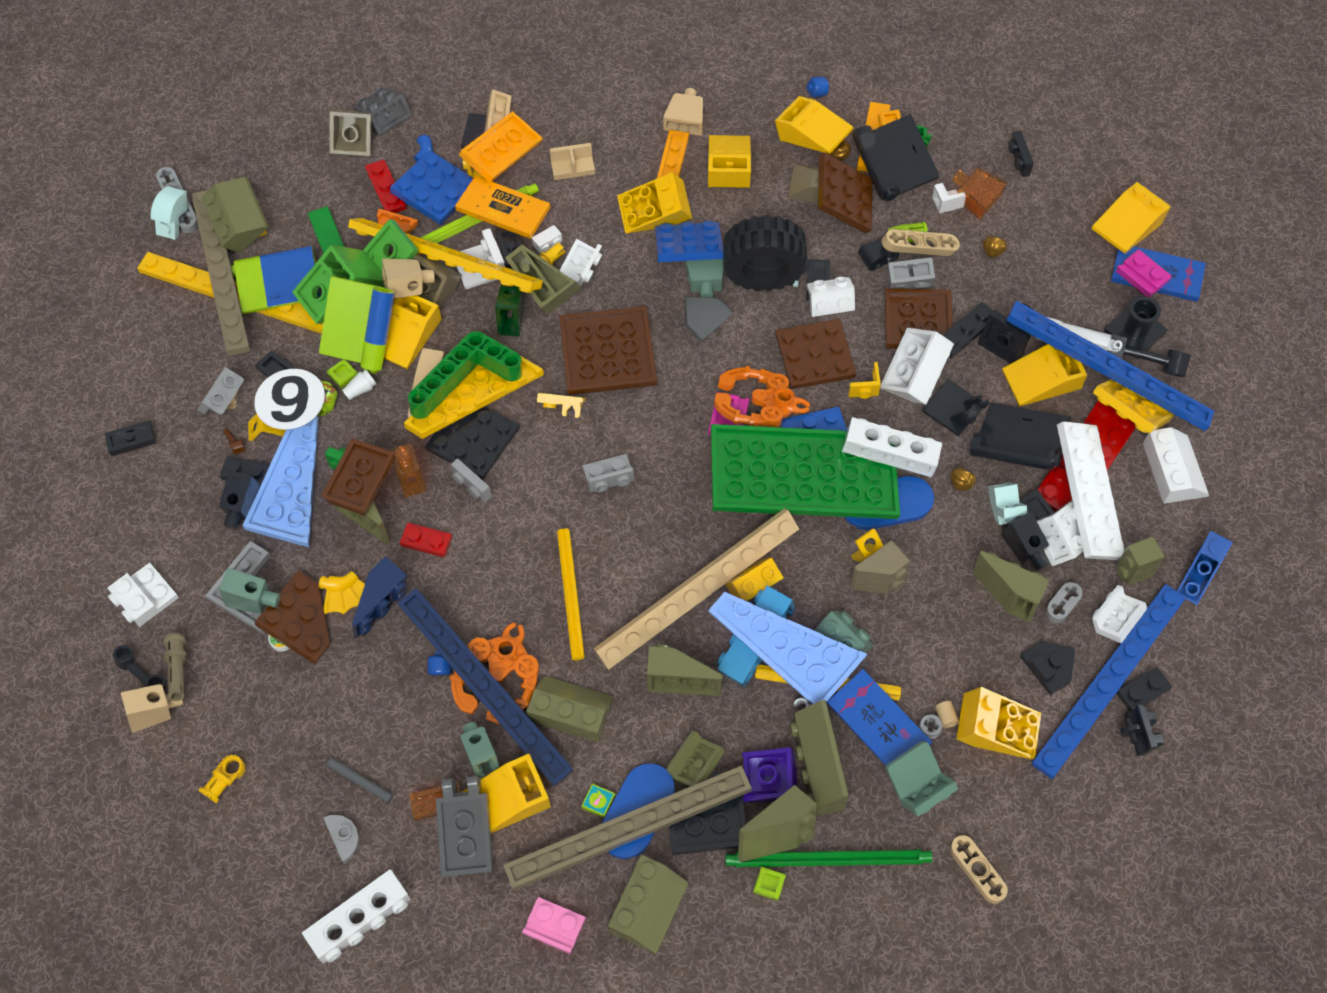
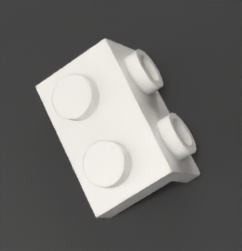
M576 239L560 271L580 286L584 281L588 283L593 274V270L590 269L593 264L597 266L602 256L599 253L602 245L598 244L595 249Z
M837 277L834 280L827 281L816 280L813 283L807 284L812 317L855 310L854 286L849 277Z
M1117 585L1107 595L1106 601L1100 609H1097L1093 614L1092 620L1096 633L1122 643L1147 610L1146 603L1125 595L1123 587Z

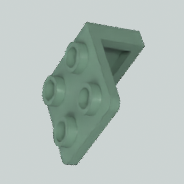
M831 611L814 630L858 651L868 652L874 646L869 640L871 638L870 635L862 628L858 629L853 624V618L845 611Z
M926 741L919 742L886 765V771L902 806L917 817L927 813L930 808L947 799L958 790L955 781L941 773L930 745Z

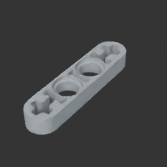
M163 167L157 171L156 178L162 190L167 186L183 190L172 168ZM167 175L171 180V182L168 184L166 182V179L164 178ZM188 199L187 211L179 217V228L184 233H192L198 228L197 218ZM187 216L190 224L187 225L183 217Z

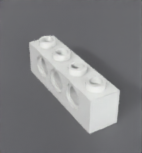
M852 417L847 429L842 452L932 477L938 465L942 443L932 438L916 436L907 431L902 432L886 425H878L865 419Z
M390 869L307 928L302 934L322 963L326 961L332 962L342 954L341 950L345 947L358 944L364 938L363 934L367 931L380 928L386 922L385 918L389 915L402 912L408 906L407 902L411 899ZM378 898H387L383 907H374L375 901ZM363 913L364 919L358 924L352 923L353 917L356 914ZM342 929L340 938L336 940L330 939L331 933L334 930Z

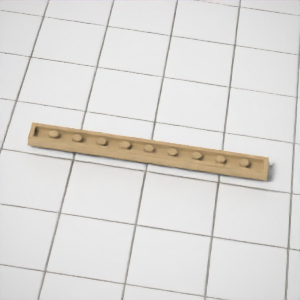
M784 508L593 648L608 670L798 531L799 528L789 510Z

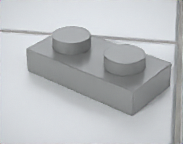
M458 458L451 464L454 480L460 485L465 484L468 487L469 493L475 499L480 498L486 502L492 497L490 487Z

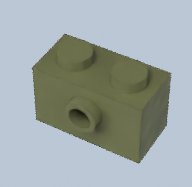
M1150 537L1128 545L1124 549V553L1116 566L1119 577L1124 579L1127 585L1153 577L1165 558L1155 538Z

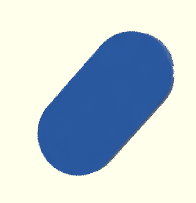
M918 477L897 478L900 516L898 519L844 518L850 525L853 524L861 530L878 529L917 521L924 518L931 510L934 503V493L930 485Z
M643 764L634 768L624 781L602 823L674 794L673 778L665 768L656 764ZM655 832L610 850L608 853L619 859L637 857L647 849Z

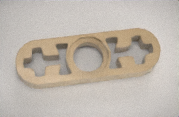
M964 835L956 837L950 846V852L987 902L992 904L1002 902L1008 891L1005 882L971 838ZM958 843H960L961 845H968V848L966 850L968 855L972 857V855L975 854L977 857L972 858L969 861V863L966 864L965 861L968 859V856L963 851H961L960 853L957 851V848L959 847ZM975 863L982 864L986 870L985 875L976 876L972 872L971 866ZM989 875L993 877L989 881L994 888L998 886L1001 889L999 897L996 894L990 895L991 887L987 882L984 885L981 884Z

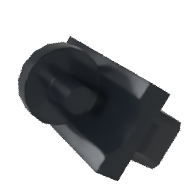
M1144 704L1135 706V709L1124 714L1126 727L1122 728L1120 733L1122 737H1130L1137 756L1146 755L1150 751L1164 745L1162 734L1153 733L1151 726L1156 724L1157 720L1154 711L1146 710Z

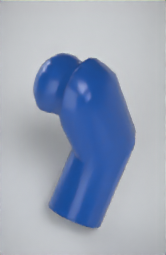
M427 135L417 138V143H419L421 150L414 156L416 162L430 150L433 152L432 140Z

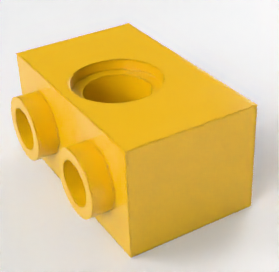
M772 557L762 558L732 578L725 585L731 595L749 601L760 590L764 591L766 586L771 587L783 579V576Z

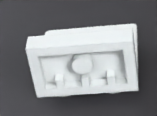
M490 228L482 231L483 240H480L481 245L460 251L505 267L504 260ZM456 267L458 273L462 275L461 280L465 289L494 281L483 278L482 274L478 272L468 273L463 271V267Z
M1073 501L1067 503L1054 514L1036 520L1049 543V547L1044 552L1052 566L1074 559L1083 552Z

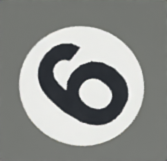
M302 369L279 371L268 377L259 387L255 396L256 413L265 424L276 429L287 430L301 427L315 418L321 410L325 398L323 385L315 375Z

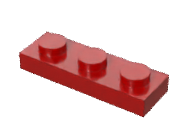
M385 160L366 165L365 170L383 209L393 213L406 210L405 202L390 193V187L395 181Z

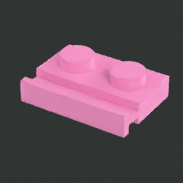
M538 897L522 933L571 954L586 917Z

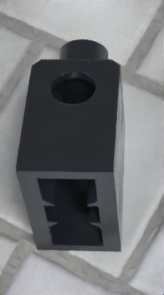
M229 471L219 507L227 514L223 526L229 529L237 530L240 519H246L261 485L251 475Z
M1031 511L1010 522L1001 533V536L1021 564L1031 560L1037 571L1048 566L1050 563L1043 552L1049 547V543Z

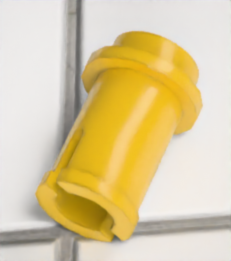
M557 242L546 252H541L539 256L553 266V262L564 255L565 250H562L564 247Z

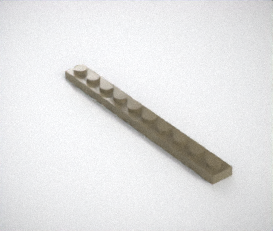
M207 191L192 193L227 356L250 352L227 250L221 246L201 198Z
M741 765L506 863L504 868L511 887L515 891L752 791V788Z

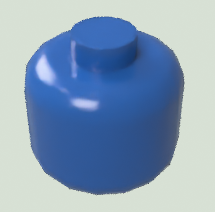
M812 77L807 84L809 95L811 97H825L829 91L828 80L825 77Z
M435 652V655L429 656L427 659V672L429 675L451 674L452 667L439 652Z

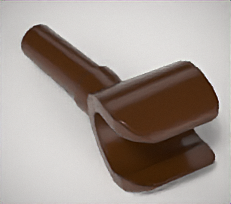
M224 429L223 432L229 440L233 454L245 452L242 439L235 440L229 429Z

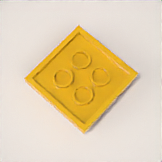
M1112 379L1098 385L1093 391V394L1098 396V401L1104 405L1112 406L1120 417L1130 419L1135 423V427L1144 433H1152L1169 423L1174 416L1168 410Z

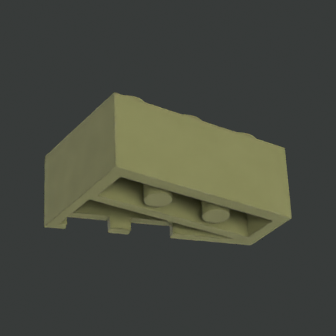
M523 244L505 257L513 270L543 280L541 289L532 290L530 294L538 306L548 314L583 288Z

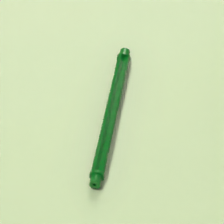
M921 849L780 852L741 862L738 859V852L736 854H725L726 866H736V868L922 865V863H932V852L921 851Z

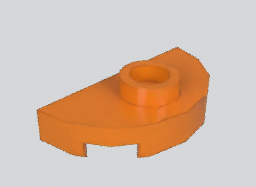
M378 208L377 218L379 224L385 225L389 219L395 220L405 233L413 231L418 225V219Z

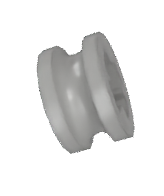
M929 714L922 718L919 729L929 739H935L941 733L943 724L939 717ZM929 722H933L937 730L933 729L932 732L927 731L928 727L924 724L928 725Z

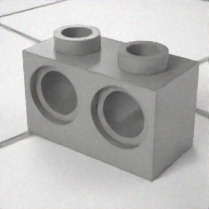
M932 257L888 263L886 270L888 288L920 289L932 287L935 280Z

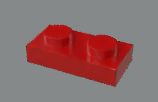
M407 522L400 540V546L445 558L452 540V534Z

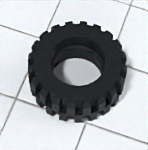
M764 215V217L753 216L749 220L743 219L739 224H734L724 236V272L737 286L742 285L744 289L772 291L773 289H783L787 285L791 286L795 283V280L798 281L807 269L805 233L791 220H784L779 216L770 217V215Z

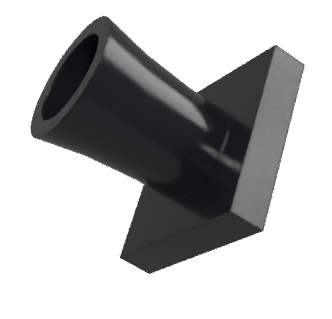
M1140 296L1131 301L1130 306L1105 328L1104 333L1127 337L1126 346L1148 351L1167 333L1168 329L1157 321L1161 315L1159 303L1151 297Z
M993 310L989 314L978 344L1011 364L1022 358L1031 334L1006 321L1007 317Z

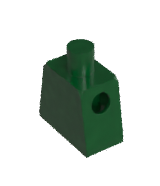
M502 285L499 288L495 304L498 335L520 337L524 301L523 292L519 290L518 286ZM513 310L512 317L508 318L507 312Z

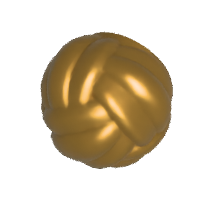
M843 139L829 155L843 161L849 156L851 146Z
M987 236L983 240V249L990 257H998L1007 249L1006 240L993 236Z
M961 467L955 468L950 476L952 485L959 491L971 489L976 482L975 475Z

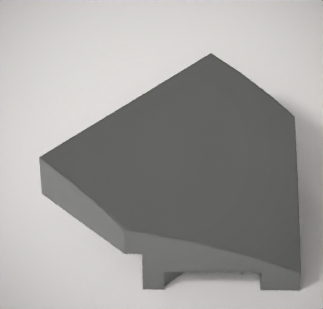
M686 297L684 299V325L700 342L733 315L719 298Z

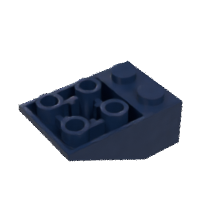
M386 556L368 573L352 623L353 636L355 638L360 634L365 636L372 629V623L377 618L382 619L389 612V606L394 601L399 602L407 593L405 591L407 589V575Z

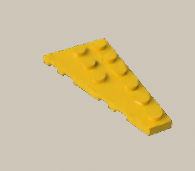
M521 356L522 376L519 380L513 382L503 379L478 364L426 418L417 419L411 415L404 422V427L423 439L543 376L544 371Z

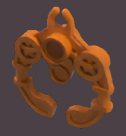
M750 366L728 370L720 375L718 388L725 391L732 390L736 381L747 380L748 377L759 379V383L766 384V390L756 389L752 393V403L763 408L760 414L752 413L751 416L740 414V410L731 407V397L729 394L716 393L714 400L716 410L726 419L734 422V424L780 427L782 419L790 416L791 413L803 414L809 412L808 407H810V403L802 398L795 397L794 392L788 388L789 379L785 375L772 373L765 369H751ZM797 404H802L805 408H799Z
M512 622L506 626L501 636L490 640L477 637L471 640L467 647L482 664L487 661L489 662V673L498 683H502L513 671H516L518 677L524 680V683L520 686L524 689L521 699H515V703L524 712L528 709L534 690L537 687L540 666L537 659L532 655H528L522 645L525 635L523 625H518L517 627L519 631L518 636H510V630L516 627V623ZM504 647H513V650L510 654H501V651ZM454 671L453 675L449 677L453 698L462 712L473 715L479 707V703L473 695L464 692L463 685H465V682ZM488 710L486 720L500 724Z

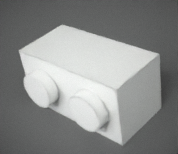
M555 225L532 237L533 246L539 253L546 252L555 243H561L562 234Z

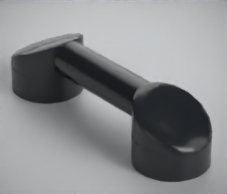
M121 645L113 651L114 662L120 669L129 670L146 687L160 684L163 686V690H166V681L163 676L157 674L149 676L135 663L131 647Z

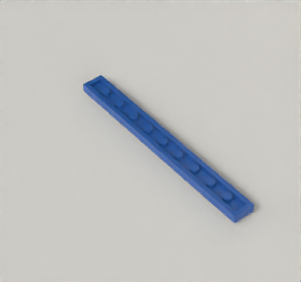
M1015 301L1012 305L1006 321L1204 431L1210 427L1214 410L1022 303Z
M1167 584L1164 585L1032 762V766L1050 779L1055 777L1186 599L1185 596Z

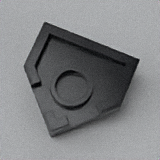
M1040 642L1024 652L1020 657L1050 696L1070 684L1072 680L1075 648Z

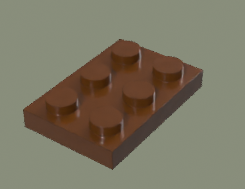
M352 438L321 495L322 501L366 516L396 458L395 453Z

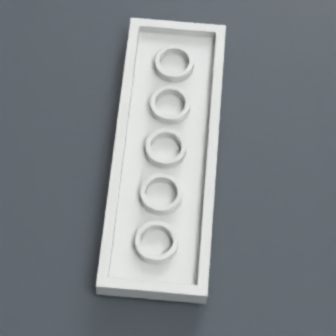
M1061 422L1057 425L1084 557L1120 560L1124 553V546L1097 425Z

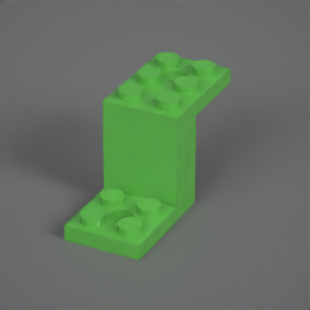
M389 219L364 250L330 245L292 293L314 322L322 324L325 317L331 276L384 287L382 259H412L419 250L396 221ZM392 245L394 248V252L391 256H389L388 249ZM321 287L322 296L318 298V289Z

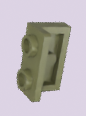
M692 730L675 757L670 761L666 771L673 778L674 782L689 788L708 779L725 751L721 746L702 739L697 731Z

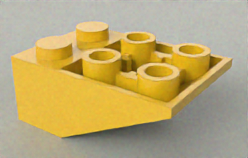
M801 96L775 120L780 141L830 154L853 130L852 125L816 100Z
M709 135L708 187L750 188V136Z
M673 172L617 195L626 234L655 229V226L663 223L677 225L692 219L684 181Z
M417 295L394 298L384 359L408 370L442 320L439 305Z
M1049 344L1002 368V372L1019 407L1080 390L1087 377V373L1080 361Z
M980 687L963 695L956 739L973 747L1034 760L1041 713Z
M530 754L504 764L481 779L480 794L488 793L491 833L551 808L549 798Z

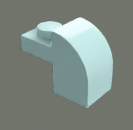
M167 186L157 194L151 209V219L155 220L156 235L174 240L179 237V217L187 211V191Z
M1009 482L988 486L990 503L998 525L1008 524L1027 514V505L1019 502L1017 484Z

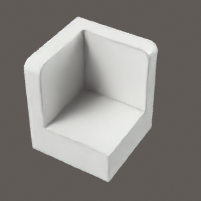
M943 183L934 185L932 198L939 213L963 208L966 195L964 192L958 193L957 190L946 191Z

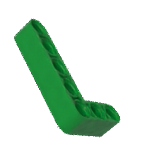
M470 332L408 394L411 415L417 419L426 418L478 364L507 381L514 382L519 380L522 376L521 356L481 332Z

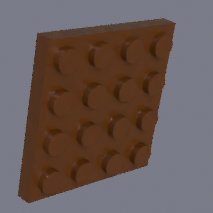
M646 306L559 315L568 395L657 385Z

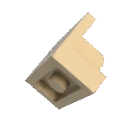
M591 143L550 149L554 180L595 174Z

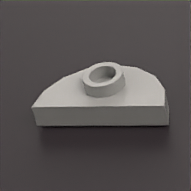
M329 815L323 817L343 864L353 858L360 841L358 830L352 821L344 816Z

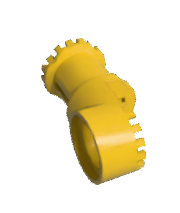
M236 755L226 756L217 768L213 770V776L204 787H200L198 791L206 797L208 796L210 800L217 804L219 801L218 797L227 785L231 786L235 779L240 778L244 774L245 763ZM230 762H239V769L236 773H227V766Z

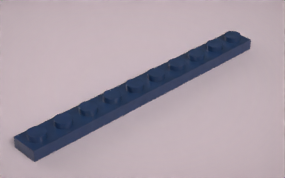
M417 588L397 603L526 754H530L534 764L554 787L574 771Z

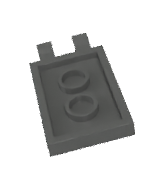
M480 776L467 777L468 792L456 793L455 779L442 780L443 798H436L441 877L494 872L488 793L480 794Z

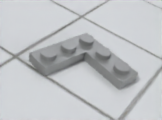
M250 541L228 568L255 576L271 556L269 552ZM225 571L205 595L207 600L264 635L265 632L255 626V621L261 614L225 606L219 591L226 573Z

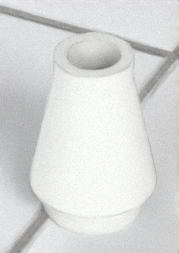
M365 370L362 373L359 372L342 391L351 400L373 390L372 387L376 385V382L368 371Z

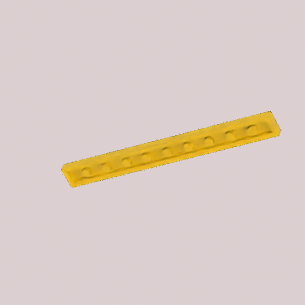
M364 218L350 219L348 225L349 228L356 230V233L359 235H372L374 237L384 226ZM405 233L419 250L417 254H426L428 259L443 260L446 265L463 267V271L468 273L478 272L485 279L501 280L500 283L502 285H515L519 287L520 291L532 293V290H538L542 287L543 280Z
M150 252L146 253L137 268L139 273L214 298L209 272ZM234 281L235 288H236V293H237V297H238V301H239V306H240V300H239V293H238L237 281ZM301 303L256 311L322 334L323 323L316 324Z

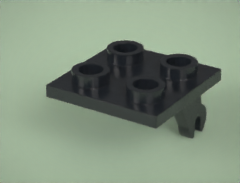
M948 380L925 405L922 412L959 437L966 427L976 420V416L980 411L989 405V401L986 399L983 402L981 395L974 397L951 380Z

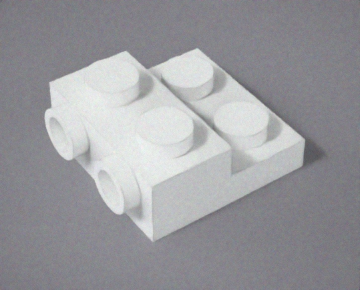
M148 563L131 577L128 573L108 587V590L111 592L108 597L116 607L121 605L125 609L121 613L129 623L134 621L139 627L179 598L151 563Z

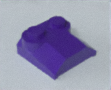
M791 747L742 752L744 772L752 788L751 792L744 794L743 801L745 803L775 801L791 787L797 786L796 761Z

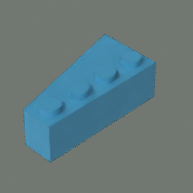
M766 586L764 591L760 590L754 600L755 606L785 619L787 618V613L792 615L795 611L791 598L769 586ZM733 634L729 642L731 647L727 653L723 652L718 659L717 665L719 667L717 670L722 675L745 687L762 659Z

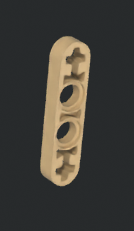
M890 229L881 239L883 247L891 252L951 256L960 247L959 240L954 235L945 233ZM907 238L912 239L916 246L911 245ZM926 240H930L934 247H930Z

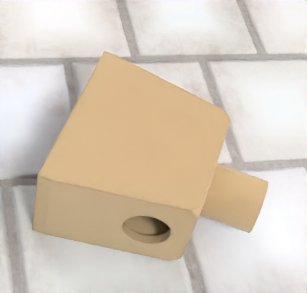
M687 88L684 94L676 93L673 95L663 117L664 130L669 131L670 129L702 136L703 98L696 96L697 91L695 89Z
M382 259L384 287L395 291L394 298L422 294V283H434V271L421 270L418 260Z
M160 684L121 692L132 733L171 719L169 709L183 705L182 700L171 701V699H168V694H164L163 686Z

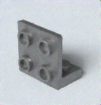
M387 87L378 88L374 91L375 94L360 99L357 102L358 104L353 107L355 111L372 114L371 126L377 135L383 134L412 116L403 94Z

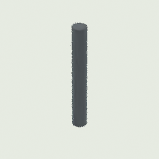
M331 757L328 760L327 767L389 804L394 797L390 792Z

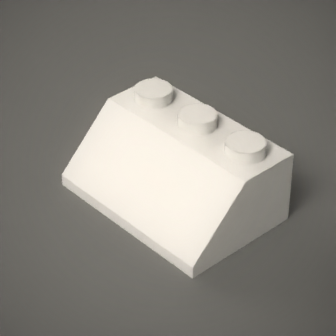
M907 328L880 388L911 402L927 404L954 343L936 331Z
M1172 427L1148 433L1143 446L1163 504L1208 497L1209 493L1188 435Z

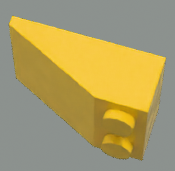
M1136 182L1113 203L1091 229L1126 254L1163 223L1171 206Z

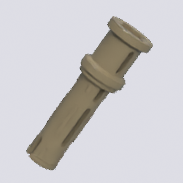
M171 633L165 636L163 640L166 647L164 661L168 665V699L180 701L185 696L183 663L187 659L186 652L184 651L186 638L180 633Z

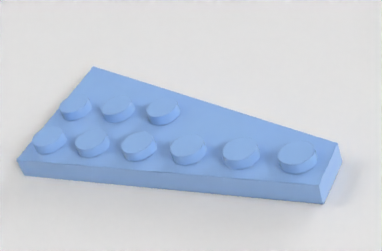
M317 415L307 424L285 431L243 523L244 530L310 548L319 420Z
M723 592L708 609L712 616L811 704L820 700H826L827 702L867 655L862 651L853 649L846 644L837 642L823 634L782 618L726 592Z

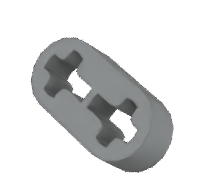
M1068 582L1060 588L1046 609V616L1051 622L1061 623L1068 617L1082 597L1081 587L1074 582ZM1074 591V596H1071L1067 601L1065 599L1067 592ZM1061 604L1063 606L1061 613L1055 615L1053 613L1054 609H1057Z

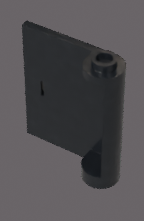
M911 114L874 130L869 125L861 126L852 133L854 142L881 200L891 201L900 194L940 178Z
M991 402L980 434L975 433L972 438L970 455L1054 471L1055 467L1060 466L1062 458L1060 454L1062 447L1057 425L1061 422H1071V416Z

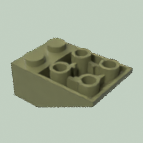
M982 550L973 570V574L1007 613L1031 622L1049 579L1044 578L1038 572H1030L1021 568L1017 563L1007 562L1000 559L994 553Z

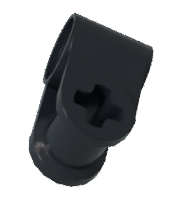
M882 238L863 245L859 249L858 254L868 270L874 271L898 259L900 252L886 250L882 245Z

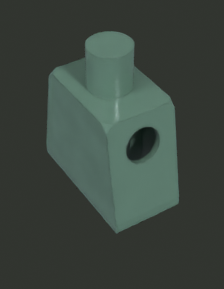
M723 259L684 261L691 292H700V297L713 298V291L722 290L724 277Z
M227 568L219 588L226 607L258 614L263 612L265 605L277 608L280 594L269 591L266 580Z
M475 722L464 725L462 728L464 734L460 736L475 776H480V779H483L500 768L497 757L484 727L478 728Z

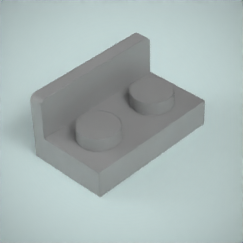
M225 367L197 411L206 414L210 409L218 415H222L244 379Z
M627 454L582 465L590 492H603L609 487L616 485L626 486L631 481H634V470L630 466Z

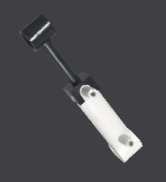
M1049 318L1122 359L1124 354L1164 365L1163 372L1177 377H1185L1191 358L1190 354L1169 350L1167 356L1144 351L1126 346L1127 337L1115 334L1110 335Z

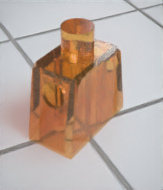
M980 168L975 169L970 176L959 170L952 180L961 186L958 193L964 192L966 195L964 206L979 220L983 218L1003 195L1008 184L1006 181Z
M406 444L389 450L394 452L396 456L393 464L404 498L426 492L425 483L412 444ZM414 476L415 480L407 482L406 478Z

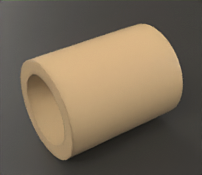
M945 701L935 706L944 729L959 724L951 701Z

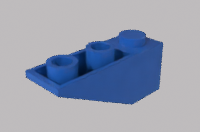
M1210 531L1177 592L1185 596L1186 600L1198 605L1233 542Z

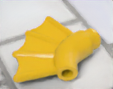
M350 571L342 577H320L319 588L326 589L323 607L324 615L331 612L345 614L351 608L358 607L365 583L359 580L354 572Z

